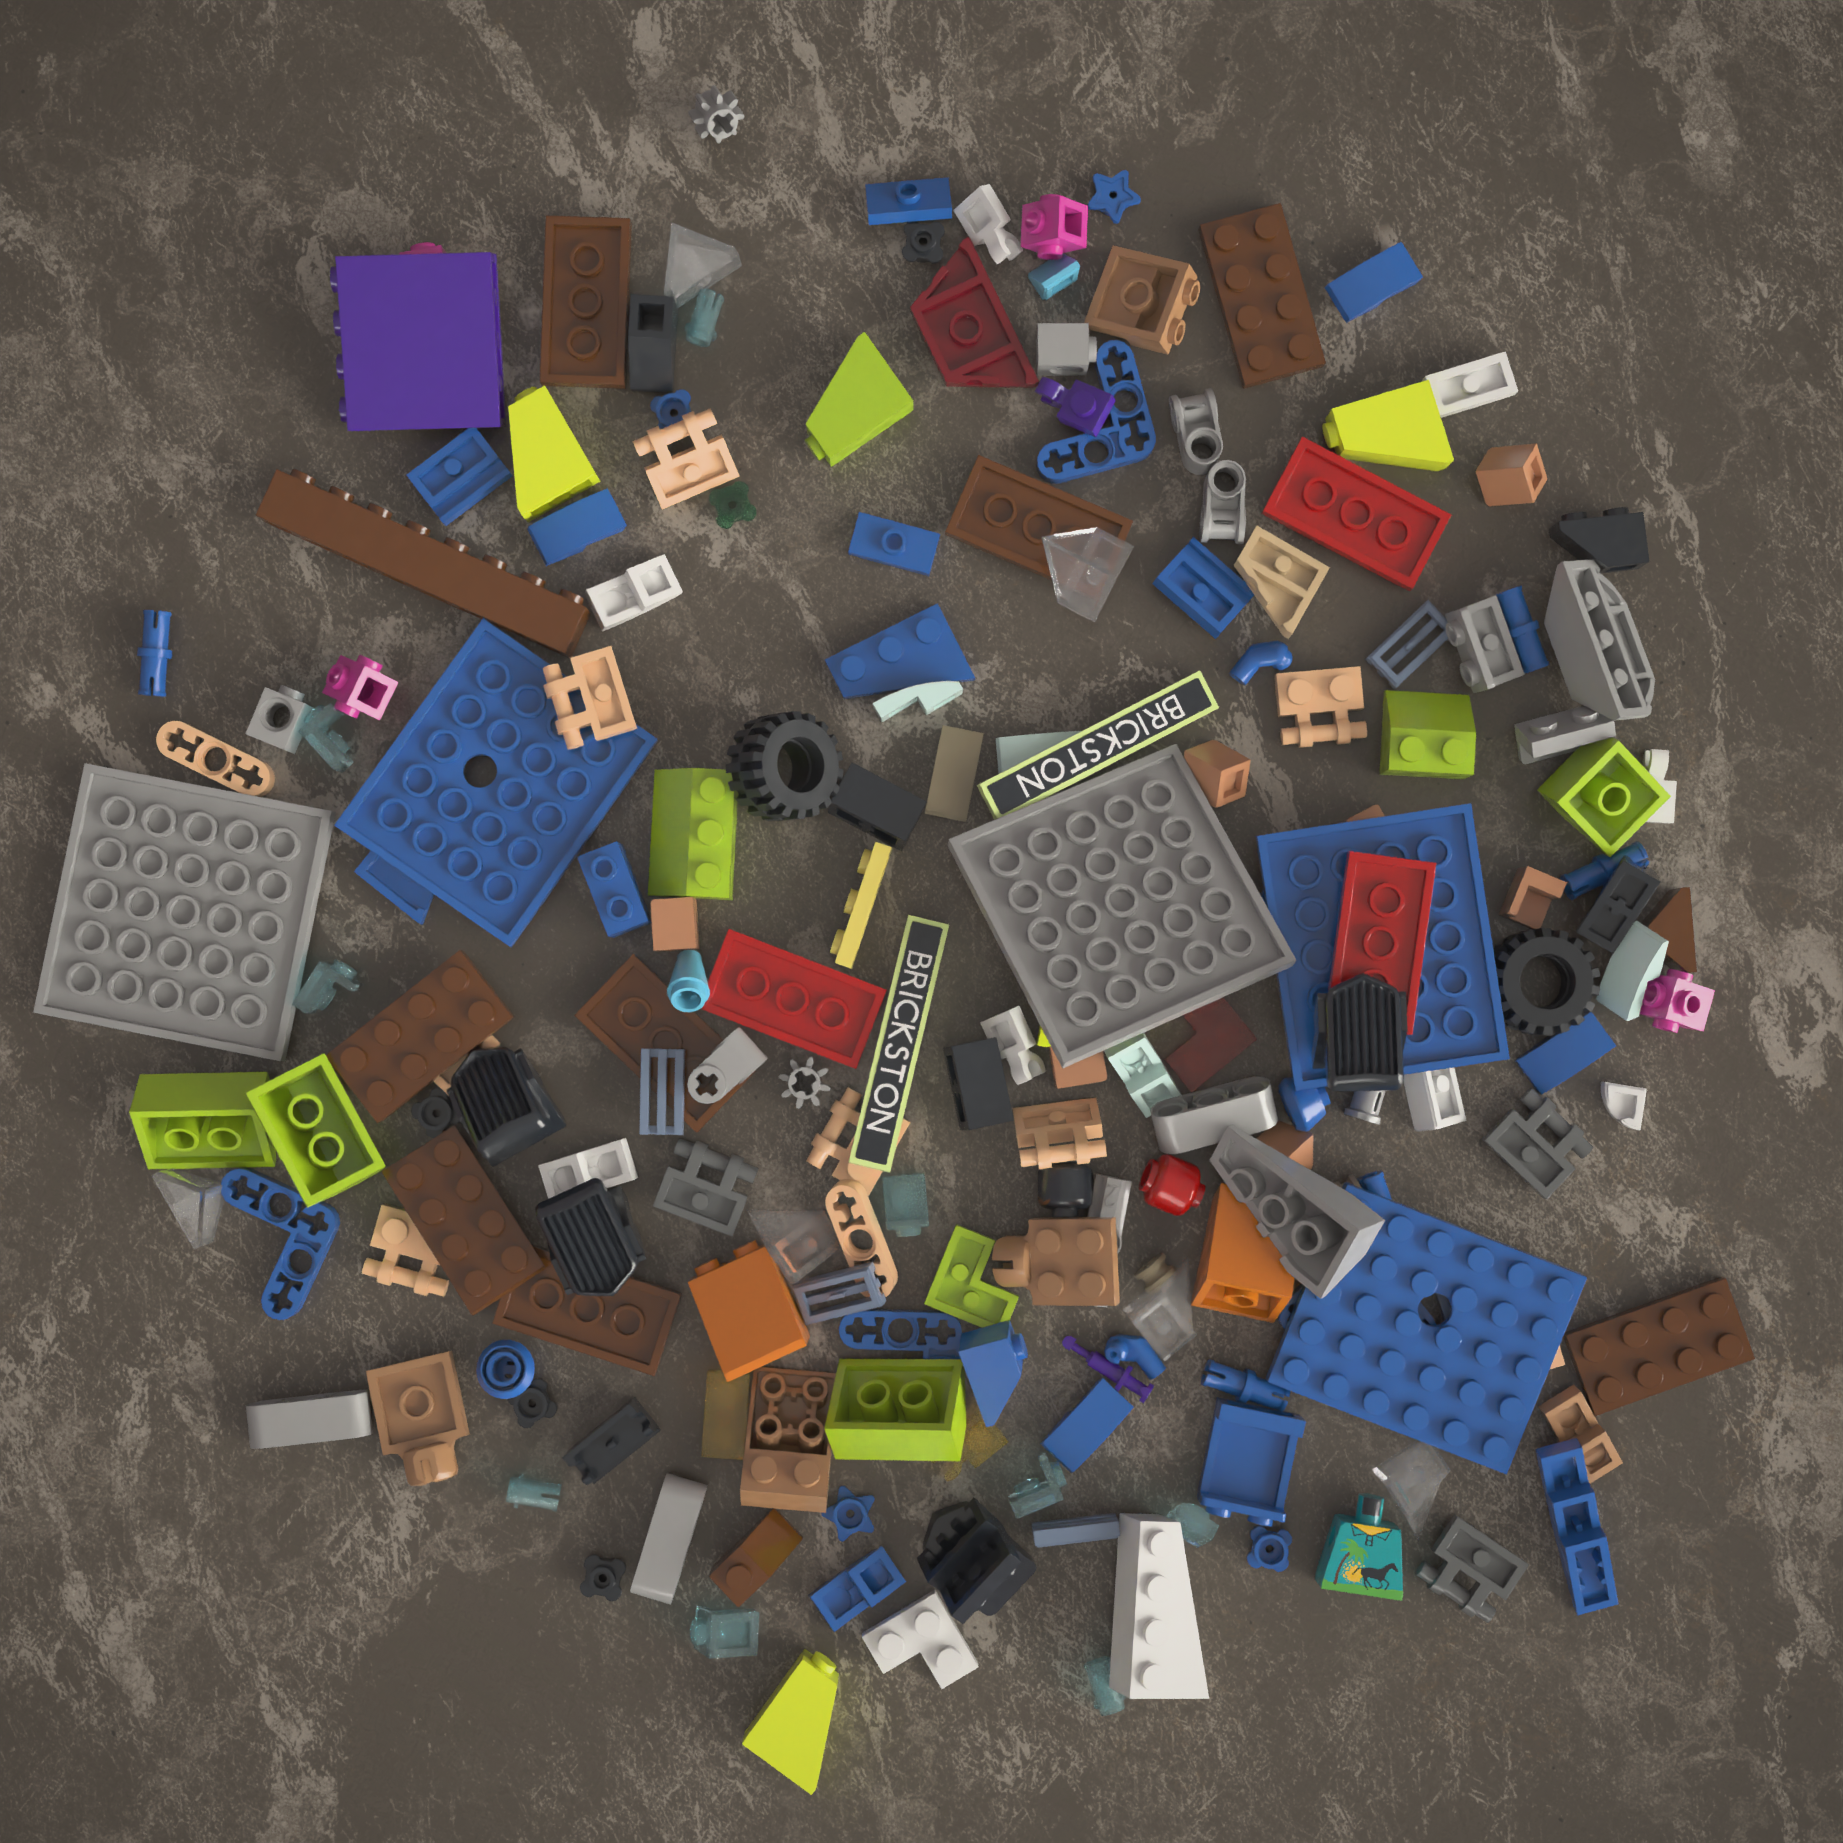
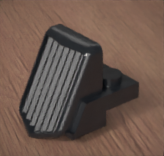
M1361 973L1333 986L1327 993H1317L1313 1016L1315 1034L1311 1052L1312 1068H1325L1327 1086L1330 1090L1386 1091L1401 1088L1404 1079L1403 1049L1408 1031L1406 991L1398 992L1392 985L1368 974Z
M506 1047L472 1050L451 1077V1087L446 1089L458 1119L471 1136L480 1155L486 1158L492 1167L567 1126L564 1116L545 1090L541 1077L521 1048L515 1052Z
M593 1178L542 1201L535 1207L537 1221L548 1243L551 1262L567 1295L575 1293L581 1296H614L635 1272L638 1263L646 1259L640 1233L633 1222L628 1198L621 1185L608 1191L601 1179Z
M974 1497L970 1502H959L937 1510L932 1514L923 1541V1552L917 1557L927 1582L940 1591L950 1615L962 1624L978 1610L987 1616L995 1615L1035 1573L1037 1568L1033 1558L1007 1534L1003 1524Z

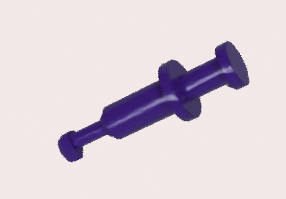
M1067 1336L1063 1339L1062 1343L1065 1349H1072L1086 1358L1089 1367L1116 1383L1114 1388L1116 1391L1119 1392L1123 1385L1141 1397L1139 1401L1144 1404L1155 1385L1149 1383L1147 1386L1129 1375L1133 1369L1132 1366L1128 1365L1124 1369L1118 1364L1111 1363L1101 1353L1097 1351L1089 1352L1076 1344L1074 1337Z

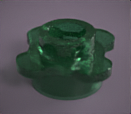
M736 481L732 486L711 491L709 502L716 508L718 514L716 522L719 527L730 529L733 523L741 520L749 522L755 518L757 511L748 499L749 488L746 483ZM732 501L737 504L734 509L729 508V503Z

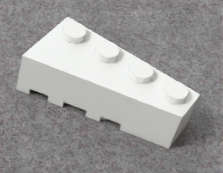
M1120 1513L1109 1688L1129 1699H1209L1181 1524L1179 1521L1159 1514Z

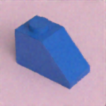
M1010 1320L961 1334L958 1352L986 1427L995 1425L1021 1377L1023 1359L1028 1358L1024 1338L1021 1333H1014Z

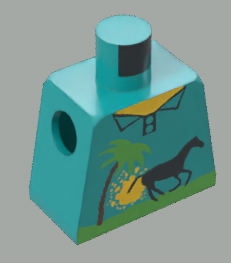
M1359 1493L1355 1516L1334 1515L1315 1573V1581L1321 1589L1402 1601L1401 1530L1395 1523L1381 1520L1384 1504L1383 1497Z

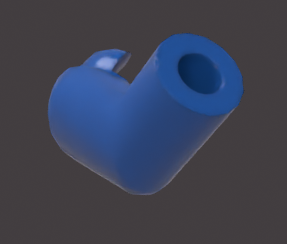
M1277 640L1252 644L1229 672V675L1245 686L1259 667L1272 666L1281 671L1290 666L1293 656L1288 650V646Z
M1118 1334L1112 1336L1106 1343L1104 1354L1109 1362L1118 1364L1120 1361L1137 1362L1149 1380L1154 1379L1166 1369L1148 1341L1142 1336Z

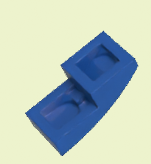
M1400 242L1330 282L1325 289L1345 322L1348 323L1377 308L1384 300L1415 285L1423 276L1403 243Z
M607 488L542 518L528 526L527 530L544 564L548 566L583 552L587 545L622 532L627 525Z
M1585 1012L1582 1015L1585 1020L1581 1024L1571 1025L1569 1027L1570 1030L1567 1032L1556 1033L1553 1036L1546 1037L1515 1060L1539 1095L1556 1087L1616 1047L1592 1012Z
M1104 1378L1098 1379L1073 1410L1067 1412L1040 1444L1070 1473H1073L1106 1440L1134 1407Z
M879 1546L808 1594V1596L830 1629L835 1632L868 1606H875L906 1581L884 1548Z

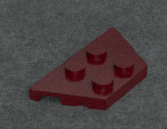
M967 237L959 244L958 250L947 264L942 266L932 278V283L929 287L922 291L910 306L911 315L947 387L1034 388L1038 386L1039 380L970 237Z

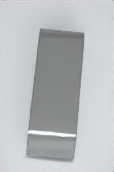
M1262 1076L1248 1077L1165 1099L1156 1103L1151 1108V1117L1158 1147L1161 1152L1166 1154L1183 1153L1219 1143L1227 1126L1234 1125L1250 1135L1270 1129L1278 1122L1270 1080Z
M352 1390L271 1399L246 1405L251 1449L352 1439L374 1433L369 1390Z
M666 1474L632 1582L631 1593L671 1605L708 1485L673 1474Z

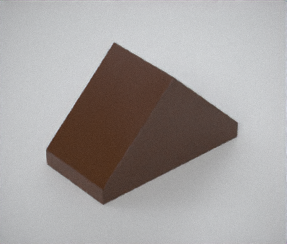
M1690 887L1670 889L1643 919L1641 924L1669 941L1663 961L1664 964L1670 969L1686 973L1697 972Z

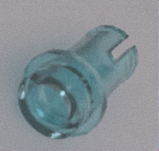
M700 289L698 291V298L691 321L686 323L684 330L687 332V341L698 346L709 347L711 341L716 340L717 333L714 330L721 306L725 300L723 295L717 294V297L714 298L716 292L713 290Z
M520 1474L519 1478L511 1476L506 1502L514 1503V1508L517 1509L520 1504L557 1512L559 1500L542 1497V1493L560 1496L562 1484L524 1479L525 1474Z
M1109 1656L1100 1657L1084 1664V1669L1087 1672L1096 1699L1093 1703L1094 1709H1099L1101 1716L1111 1715L1125 1708L1123 1700L1126 1699V1696L1109 1688Z

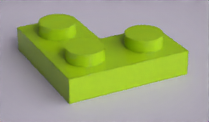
M956 1224L924 1304L981 1328L1010 1320L1019 1295L981 1280L995 1244V1239Z

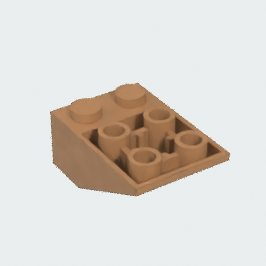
M759 1367L754 1370L740 1486L741 1506L826 1513L832 1449L824 1428L836 1373Z

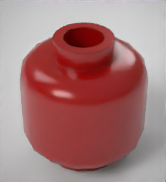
M1169 1154L1161 1155L1157 1160L1150 1159L1143 1170L1139 1182V1190L1143 1191L1144 1201L1147 1205L1174 1216H1182L1190 1207L1197 1208L1203 1199L1206 1186L1200 1183L1201 1173L1198 1166Z

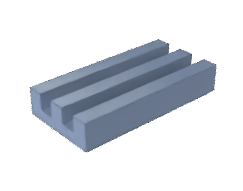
M1427 600L1365 660L1370 665H1373L1377 669V673L1381 677H1385L1389 681L1388 684L1395 689L1448 639L1446 634L1447 619ZM1428 613L1432 619L1385 663L1380 656L1419 619ZM1439 625L1444 631L1396 675L1391 669Z
M643 1048L641 1049L639 1134L684 1135L685 1049ZM651 1057H658L657 1125H650ZM667 1058H675L674 1126L666 1125Z
M869 1262L795 1281L791 1287L805 1325L883 1306L886 1298L884 1293H881L879 1290L881 1283L878 1277L875 1278L874 1263ZM864 1277L865 1280L854 1284L810 1295H805V1292L831 1286L834 1284ZM868 1291L870 1297L811 1311L809 1307L810 1305Z
M1116 1513L1031 1523L1034 1545L1037 1548L1116 1539L1120 1536L1119 1521Z

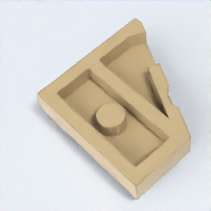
M1259 526L1255 527L1234 563V567L1281 634L1288 639L1296 629L1330 568Z

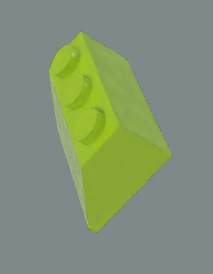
M681 768L654 770L648 896L733 900L738 805L735 799L738 796V792L730 790L728 782L732 781L731 773H726L725 769Z
M325 1053L245 1093L306 1208L344 1192L378 1174L385 1168L381 1156Z
M268 1072L140 1074L129 1113L147 1168L275 1167L276 1150L245 1094L270 1081Z
M839 1359L824 1428L835 1459L960 1461L966 1431L965 1369L961 1359Z

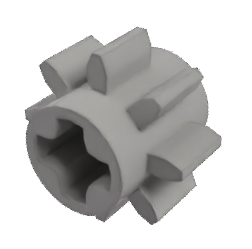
M712 85L711 90L695 95L697 99L695 109L688 111V114L693 122L696 123L695 130L702 139L710 133L717 143H721L722 139L732 134H737L738 120L743 119L744 114L739 106H737L738 99L731 90L722 95L717 87Z
M809 1057L806 1066L800 1067L794 1059L790 1060V1065L794 1071L791 1075H779L781 1080L788 1082L789 1089L781 1094L782 1098L793 1094L797 1097L796 1108L798 1109L802 1107L804 1099L809 1098L815 1106L820 1105L816 1094L819 1090H831L829 1085L822 1084L821 1076L829 1071L828 1068H823L819 1071L812 1068L814 1064L813 1057ZM799 1071H802L806 1076L810 1074L815 1076L816 1081L811 1085L814 1092L808 1094L804 1089L800 1091L795 1089L794 1084L799 1080L797 1076Z

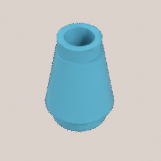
M684 950L677 956L667 988V996L677 1010L694 1012L704 1006L709 998L710 990L702 956L695 950Z

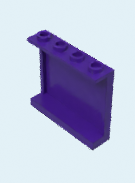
M473 252L335 256L336 266H332L330 269V283L333 293H338L339 310H334L333 326L335 335L341 336L342 354H337L336 369L338 378L340 380L344 379L345 397H340L339 411L341 421L343 423L347 422V430L506 427L497 254Z

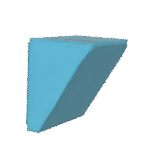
M1063 254L1061 259L1048 260L1028 274V279L1042 300H1047L1078 279L1080 265L1077 260Z

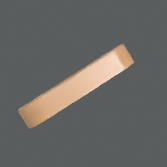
M170 721L164 724L157 733V747L163 755L239 793L263 797L274 786L275 775L267 763L181 721ZM184 730L182 738L198 745L195 753L182 747H177L173 752L174 744L169 741L172 733L179 735ZM213 748H221L226 753V764L219 771H210L205 764V756ZM238 757H241L242 760L237 764ZM236 766L250 772H254L259 767L258 776L263 778L260 786L253 784L248 789L249 781L233 773ZM232 774L231 781H229L227 778Z
M852 1179L841 1180L832 1187L825 1200L826 1209L849 1267L861 1265V1261L869 1263L870 1258L875 1254L878 1255L873 1262L875 1273L877 1276L884 1275L886 1277L879 1290L887 1297L897 1283L898 1272L865 1188L859 1182ZM842 1192H844L846 1197H854L856 1200L851 1206V1212L847 1204H839L838 1202ZM853 1215L855 1220L846 1225L845 1222ZM857 1229L867 1231L873 1240L872 1247L866 1250L857 1248L851 1240L852 1231ZM864 1277L854 1279L855 1283L865 1281ZM868 1291L861 1292L863 1296L870 1297Z

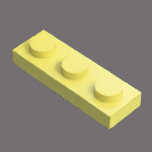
M875 842L872 851L864 849L857 873L863 874L864 877L859 891L851 888L843 912L851 915L845 931L837 930L830 953L837 955L835 964L850 969L854 965L892 851L890 846Z

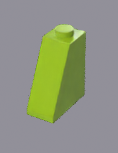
M865 332L856 338L806 422L807 434L809 435L804 440L806 445L818 461L825 458L831 467L913 411V399Z

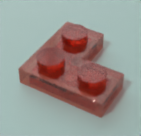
M1224 997L1182 1015L1196 1033L1164 1058V1061L1186 1088L1193 1092L1255 1042L1257 1038Z

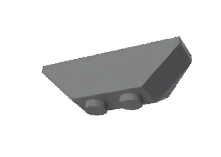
M1594 560L1561 562L1556 568L1544 625L1571 699L1614 721L1647 717L1651 714L1652 710L1650 704L1654 694L1655 677L1627 603L1612 583L1599 573L1600 567Z

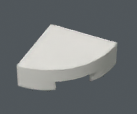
M1601 1082V1096L1608 1113L1623 1126L1641 1130L1647 1089Z

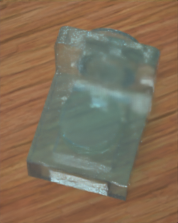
M331 703L326 707L319 705L304 718L303 722L306 725L298 732L332 769L343 773L354 763L346 753L351 747L334 729L329 733L326 731L344 713L335 709Z
M335 959L333 964L319 961L291 1005L306 1014L316 1013L317 1009L323 1011L336 994L337 990L332 987L335 982L349 991H359L363 983L354 978L357 971L338 959Z
M925 1173L882 1176L886 1230H895L896 1237L921 1235V1227L929 1226Z
M1046 1453L1038 1456L1046 1480L1039 1482L1038 1478L1028 1479L1017 1484L1014 1487L1015 1493L1008 1495L1016 1519L1064 1500L1060 1487L1068 1485L1058 1460L1050 1463Z
M706 1606L696 1607L695 1619L692 1620L690 1625V1638L695 1650L709 1659L756 1656L758 1649L759 1612L755 1609L713 1611Z

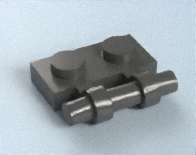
M1530 1088L1520 1098V1101L1531 1110L1528 1116L1523 1119L1515 1110L1510 1109L1481 1140L1543 1199H1548L1576 1169L1564 1156L1572 1149L1583 1159L1592 1151L1593 1146L1583 1137L1584 1132L1575 1123L1570 1125L1555 1111L1556 1105L1548 1097L1542 1098ZM1542 1123H1545L1558 1136L1557 1141L1553 1145L1548 1143L1536 1131Z
M679 1138L674 1154L689 1159L686 1168L683 1171L670 1165L667 1167L653 1207L733 1236L748 1195L733 1190L737 1178L753 1184L759 1168L745 1163L743 1157L733 1153L729 1157L708 1149L709 1144L697 1140L694 1144ZM701 1165L723 1172L724 1176L721 1183L717 1184L697 1176Z
M1454 1514L1431 1548L1435 1554L1444 1559L1443 1563L1436 1569L1426 1561H1422L1416 1569L1415 1575L1427 1583V1588L1439 1596L1444 1594L1458 1603L1459 1610L1468 1616L1473 1617L1476 1615L1486 1623H1489L1496 1613V1608L1485 1601L1491 1591L1507 1600L1529 1564ZM1459 1570L1476 1580L1471 1589L1468 1590L1453 1580Z

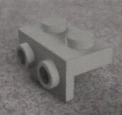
M1496 595L1445 614L1447 619V637L1450 643L1457 647L1462 661L1460 664L1461 676L1466 685L1471 686L1473 693L1494 688L1496 685L1525 675Z
M1586 706L1514 724L1518 756L1523 764L1574 752L1581 745L1616 736L1614 720Z

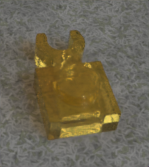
M980 1409L966 1418V1431L961 1460L953 1461V1467L944 1474L946 1481H951L960 1474L962 1463L967 1459L976 1469L1008 1443V1439L996 1424L986 1427Z

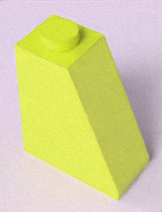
M1429 380L1332 408L1325 418L1326 423L1322 425L1327 446L1329 448L1334 447L1337 455L1348 460L1431 471L1444 470L1454 461Z
M546 386L539 389L537 387H530L520 392L514 399L516 402L508 406L517 508L528 523L601 482Z
M804 1649L744 1732L742 1745L812 1795L818 1784L839 1673L834 1671L836 1665L827 1656L818 1651L813 1655Z

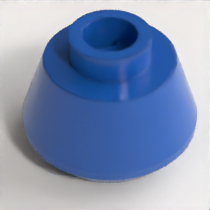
M1292 1077L1283 1078L1278 1086L1283 1106L1296 1130L1307 1132L1326 1115L1325 1106L1331 1104L1325 1087L1295 1091Z
M496 1341L481 1353L477 1362V1378L484 1391L493 1397L500 1399L517 1397L530 1386L535 1373L533 1357L530 1351L517 1341ZM514 1362L515 1365H508V1363ZM506 1375H512L513 1377L508 1378Z

